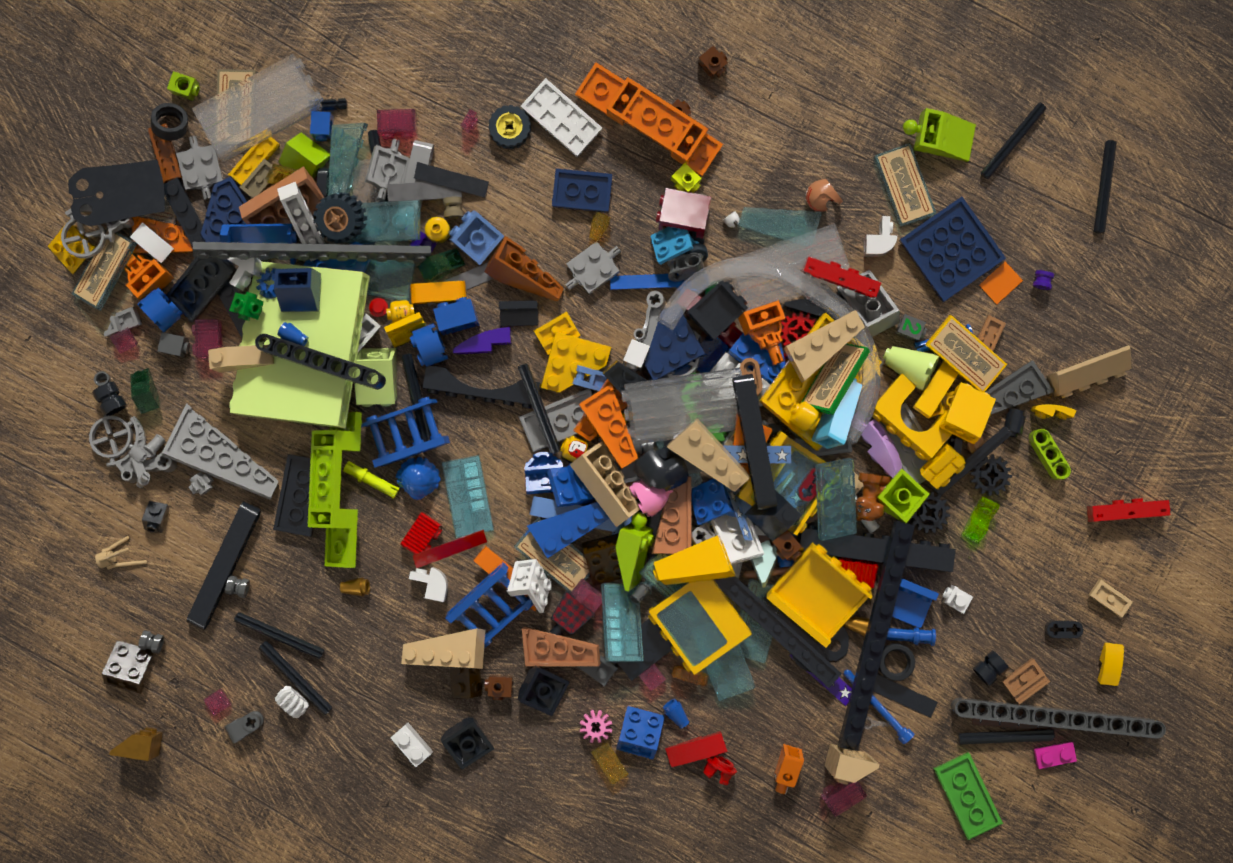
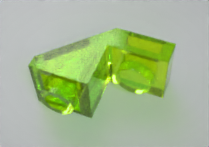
M982 496L974 507L961 535L979 544L987 533L989 523L999 510L1000 505Z

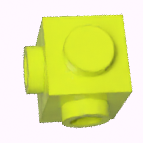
M686 163L671 177V181L676 184L674 187L679 191L695 193L701 186L699 184L701 177Z

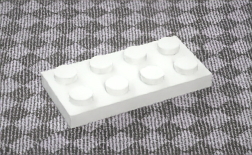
M546 78L520 106L521 109L577 158L602 131V127Z

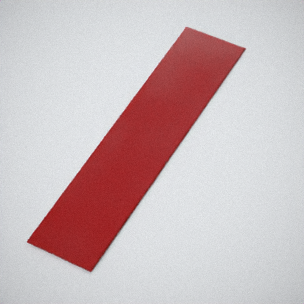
M484 530L413 555L416 568L487 543Z

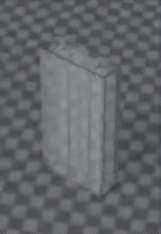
M294 54L192 108L222 162L233 158L311 115V111L323 109L321 102L324 100L319 91L315 92L312 88L315 84L309 74L305 75L303 69L306 67L301 58L296 59Z
M834 223L727 260L723 270L726 277H730L731 285L734 287L733 292L737 296L741 295L748 304L746 306L748 309L746 311L778 300L780 303L835 285L801 273L807 257H812L829 264L830 261L839 263L841 268L848 270L850 266Z
M740 367L624 384L625 390L621 391L622 400L627 402L628 408L624 409L625 420L630 421V428H627V434L630 435L633 445L672 440L696 418L712 434L734 431L738 410L732 377L742 376Z

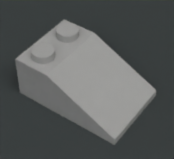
M870 269L860 274L878 281ZM837 286L842 299L846 300L845 305L849 313L856 310L865 328L861 330V333L866 340L900 323V311L882 286H880L876 298Z

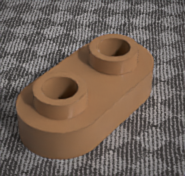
M746 358L740 364L741 376L753 374L755 385H757V396H759L763 391L760 366L755 359ZM748 366L754 367L752 372L747 371Z

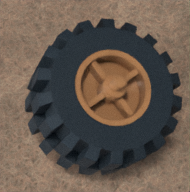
M342 192L321 199V203L316 205L318 210L314 211L313 214L316 216V219H313L314 224L317 223L318 225L316 230L317 232H322L320 236L323 238L327 237L329 242L344 243L360 235L363 232L361 229L366 226L363 222L367 220V216H364L366 209L361 207L363 204L361 200L356 201L357 197L355 195L350 196V193L342 194Z

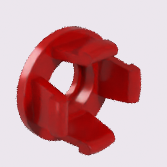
M715 755L707 758L708 762L704 767L703 773L708 778H711L719 770L721 771L719 783L728 785L729 780L736 774L737 770L731 761L720 755Z

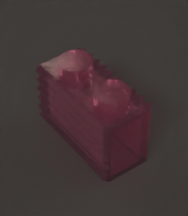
M377 110L378 135L382 136L383 139H394V136L411 139L413 135H418L416 110Z
M195 320V325H192V335L195 336L192 352L197 359H209L208 350L222 348L221 320Z
M858 781L855 783L849 782L848 785L838 783L833 786L831 784L824 788L821 794L822 799L834 817H837L867 797Z

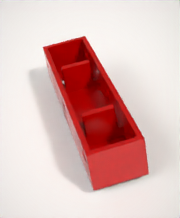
M812 257L806 258L801 273L871 298L877 297L881 282L859 275L860 271L852 268L845 270L841 268L839 263L830 261L829 264Z
M1143 498L1131 499V503H1124V500H1112L1110 505L1087 506L1088 522L1171 515L1169 500L1143 502Z

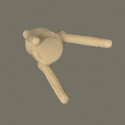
M129 536L108 548L102 549L101 553L95 555L99 568L107 567L108 570L115 567L147 564V561L113 563L116 562V556L129 551V548L116 552L111 550L129 540Z

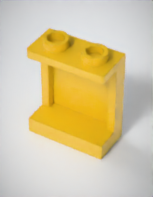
M961 382L954 390L955 395L939 428L975 444L982 436L996 399L988 393L980 392L971 385Z

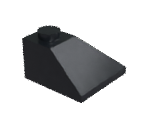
M776 490L777 507L757 510L754 504L745 513L772 541L787 531L802 516Z

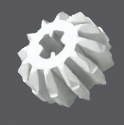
M285 686L275 697V701L280 708L293 718H299L309 707L307 700L290 686Z

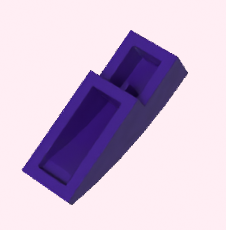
M510 327L498 328L475 335L453 349V353L455 355L493 353V345L512 344Z

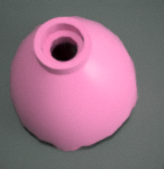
M642 480L630 486L634 497L637 496L640 500V503H638L639 508L648 517H653L661 511L670 493L673 492V490L665 492V489H658L653 486L649 488Z

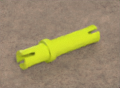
M348 461L344 467L343 472L357 478L358 482H364L393 499L400 489L351 461Z

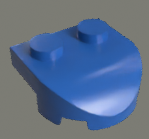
M539 452L526 462L525 479L527 495L553 492L547 471L551 468L563 467L560 459L553 456L550 452Z

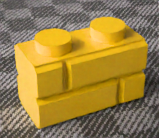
M947 443L919 470L921 475L930 484L939 489L941 486L945 487L950 482V477L954 473L958 474L964 469L965 460Z

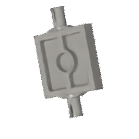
M197 136L189 137L191 148L187 151L176 153L186 191L202 190L204 200H210L211 193L209 188L223 180L214 145L200 147Z
M392 139L391 148H383L376 145L371 156L365 182L379 188L377 199L380 201H385L387 184L405 183L410 158L398 152L400 140Z
M596 241L566 264L573 273L574 278L566 283L565 286L570 291L579 284L589 295L620 273L613 262V258L621 253L620 249L616 246L610 252H607Z

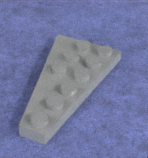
M186 403L162 451V456L271 500L279 481L262 466L256 464L249 455L243 453L237 445L218 429L212 427L205 421V418L198 415Z

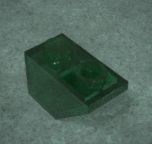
M455 248L432 255L417 267L425 282L428 283L465 266V263L458 249Z
M149 368L130 374L131 398L140 413L144 414L160 408L159 395Z

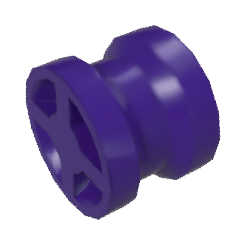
M1036 270V280L1032 286L1038 289L1051 290V280L1055 274Z

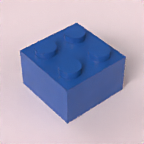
M462 297L456 299V303L448 304V302L438 304L437 308L433 309L439 332L443 336L480 325L474 303L471 299Z

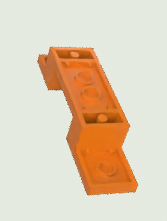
M598 63L594 64L575 93V96L623 126L627 123L669 150L673 159L681 164L686 163L701 177H703L723 146L721 142L707 134L708 128L629 77L624 81Z

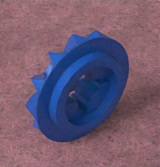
M266 268L265 274L260 272L261 279H256L257 283H260L256 288L258 290L261 289L260 295L265 298H276L274 284L269 287L264 282L270 281L271 278L274 281L276 268H273L271 272L269 268Z

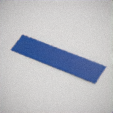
M668 274L614 276L610 279L611 290L685 287V279L676 282L671 281L668 278Z

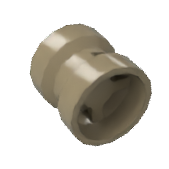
M461 197L443 198L445 219L463 217V211L460 207L462 204Z

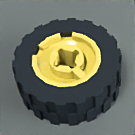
M504 105L492 113V117L489 119V132L492 140L499 147L511 150L519 148L522 144L526 143V140L530 137L531 124L524 110H521L518 106ZM507 125H513V130L506 129Z

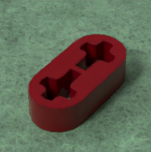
M814 467L808 472L797 490L800 499L811 501L816 496L827 478V474L822 468ZM820 471V476L822 477V479H817L813 484L812 481L815 478L813 476V473H818ZM810 485H812V487L809 490L811 495H806L805 497H803L804 493L802 492V489H807Z

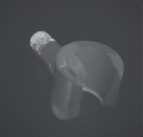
M866 717V720H870L872 724L870 726L864 725L865 729H871L873 726L890 727L888 722L875 721L871 717Z

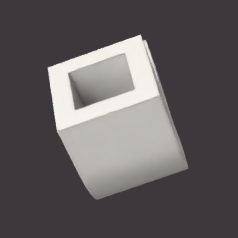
M882 216L880 218L879 235H866L864 237L863 257H880L894 247L897 236L890 235L893 232V222H890V216Z
M229 257V261L239 266L229 282L231 285L243 291L250 284L253 275L260 278V272H262L260 259L249 258L241 260Z
M434 567L431 568L430 574H427V570L416 568V571H410L409 579L428 583L425 593L426 599L440 602L446 601L448 581L442 571Z

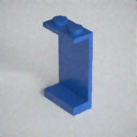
M292 224L222 225L219 235L220 241L226 243H297V233L293 231ZM290 258L291 265H295V258Z

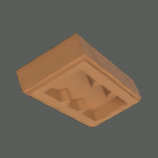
M988 315L977 338L993 351L1006 323Z

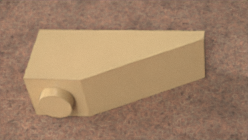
M255 345L208 350L209 367L211 370L219 373L274 364L273 356L258 350Z

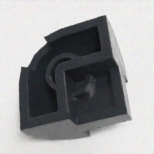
M666 446L657 451L653 449L647 451L637 461L633 472L649 488L653 486L658 489H665V492L681 486L688 480V470L683 458L679 455L674 456Z

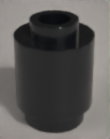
M1011 408L1009 413L1006 414L1004 426L1012 432L1010 437L1017 438L1018 435H1022L1026 419L1024 416L1025 412L1022 410Z

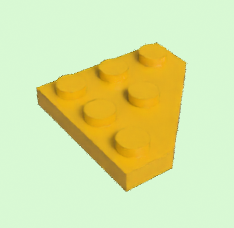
M555 332L541 388L560 393L573 385V379L576 378L578 372L576 371L577 365L594 370L605 367L611 346Z

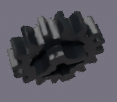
M990 454L989 459L988 457L983 459L973 468L974 472L969 473V475L973 476L970 483H976L974 489L980 488V494H984L987 491V496H991L993 491L995 495H999V490L1002 492L1006 491L1004 485L1011 484L1007 479L1012 478V475L1008 474V471L1012 469L1005 467L1008 462H1001V456L995 459L994 454ZM987 463L986 468L982 471H979L982 465ZM997 465L1001 468L1002 472L997 469ZM991 472L994 474V477L990 478L987 476V473ZM979 478L985 482L984 485L980 482ZM1001 479L1000 484L994 487L996 482Z
M930 492L926 499L933 500L936 503L931 505L924 501L919 507V514L917 515L916 511L911 517L913 518L911 525L917 524L916 530L920 531L923 528L924 533H928L929 529L932 533H935L936 527L942 530L941 524L948 523L945 517H950V514L946 513V510H949L950 507L944 505L947 500H940V494L934 497V492ZM926 508H927V509H932V511H931V515H932V516H926V515H925V514L927 513ZM941 509V516L939 518L938 512ZM929 520L933 525H925L922 522Z

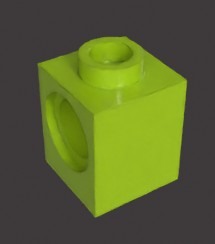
M173 71L167 90L174 95L193 101L194 97L199 94L200 86L195 78ZM189 83L186 90H181L183 84Z

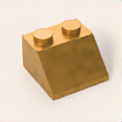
M146 727L145 730H140L113 748L109 755L149 761L159 756L163 732H157L156 728Z

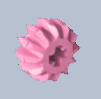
M591 710L592 717L584 714V718L587 721H580L581 725L586 726L580 728V732L587 731L583 738L587 739L591 736L590 743L594 742V737H597L598 743H601L600 736L608 739V735L605 732H612L611 728L606 727L612 725V721L605 722L609 716L605 714L601 717V710L598 711L597 716H595L594 710ZM593 722H595V724L597 722L600 723L599 731H597V729H595V731L592 730Z

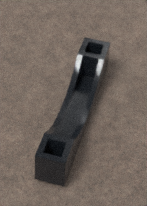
M426 367L423 388L429 394L438 395L439 392H446V396L457 398L459 394L465 395V399L476 401L478 397L484 398V402L495 403V400L503 401V405L514 406V403L522 404V408L533 409L523 380L504 388L492 390L479 389L460 382L446 368ZM535 382L540 394L541 383Z

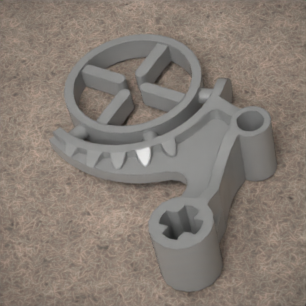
M84 204L80 208V213H92V207ZM69 209L65 214L70 217V220L63 227L61 240L64 248L71 255L78 258H90L97 255L103 249L106 239H109L110 243H114L115 233L123 228H131L134 225V221L132 218H127V220L122 219L106 223L109 234L105 233L101 224L98 225L100 230L86 233L87 238L101 235L99 245L90 252L88 242L80 236L66 238L69 228L76 222L78 223L80 233L85 235L83 224L73 218L72 211ZM82 240L85 254L71 251L67 244Z
M652 291L648 294L645 324L643 329L638 328L634 331L635 339L648 346L651 345L659 315L666 305L665 299L659 291ZM659 299L660 303L656 302L654 305L652 301ZM692 329L697 340H699L701 336ZM700 358L696 359L695 362L687 364L693 367L689 372L683 375H673L674 372H672L667 377L684 379L691 376L696 371Z
M107 416L99 419L94 423L89 434V442L92 449L98 455L110 458V463H106V466H117L121 471V478L123 480L135 483L137 477L130 456L127 454L118 461H115V458L124 455L135 445L137 447L146 445V436L141 423L135 416L131 417V421L128 423L116 416ZM109 420H119L125 425L126 429L113 434ZM102 423L105 425L107 434H113V437L118 438L128 434L127 443L121 451H118L116 441L110 440L109 437L95 440L96 430ZM132 425H134L135 431H136V439H135L134 445L132 444V442H133V431H132V429H131V426H132ZM110 440L114 454H103L96 445ZM160 453L155 458L145 459L143 466L146 472H172L177 468V461L162 456V453Z

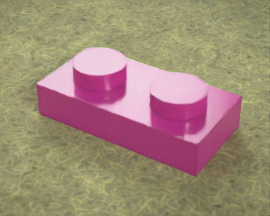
M1071 741L1033 749L1038 769L1077 762L1074 745Z

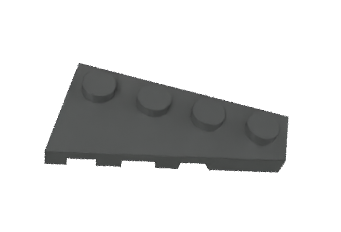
M1033 360L985 391V393L996 399L990 415L1054 392Z

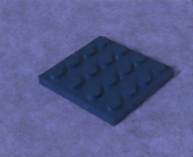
M962 196L899 240L942 302L1006 259Z

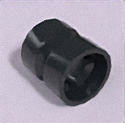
M114 381L103 384L92 391L95 400L101 403L99 408L104 417L114 415L127 407L123 396L118 395L119 388Z
M993 650L984 657V662L979 661L972 667L973 671L988 687L997 681L998 675L1002 676L1010 669L1005 661Z

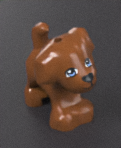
M859 472L858 480L863 483L861 491L862 497L856 499L855 508L853 509L856 520L873 521L883 516L884 505L879 503L877 497L889 484L892 477Z

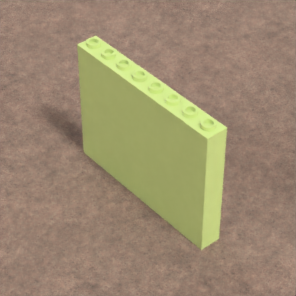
M261 262L264 274L266 273V268H269L270 272L273 268H313L320 272L319 312H281L277 297L269 299L260 295L261 289L258 290L256 288L260 283H257L256 279H261V276L258 278L253 275L249 292L258 295L257 299L264 301L258 320L252 318L249 321L245 320L242 327L243 338L239 346L255 345V339L260 334H268L281 339L277 335L278 330L286 322L293 324L308 336L305 347L356 363L370 276L359 271ZM272 278L270 281H264L269 287L274 284ZM265 341L264 345H269L270 341ZM287 345L282 348V354L287 352ZM305 351L300 354V360L305 358ZM273 356L274 364L237 370L236 379L233 382V397L230 400V413L240 416L346 428L353 382ZM323 357L318 359V366H321L323 364ZM341 363L336 365V372H339L341 370Z

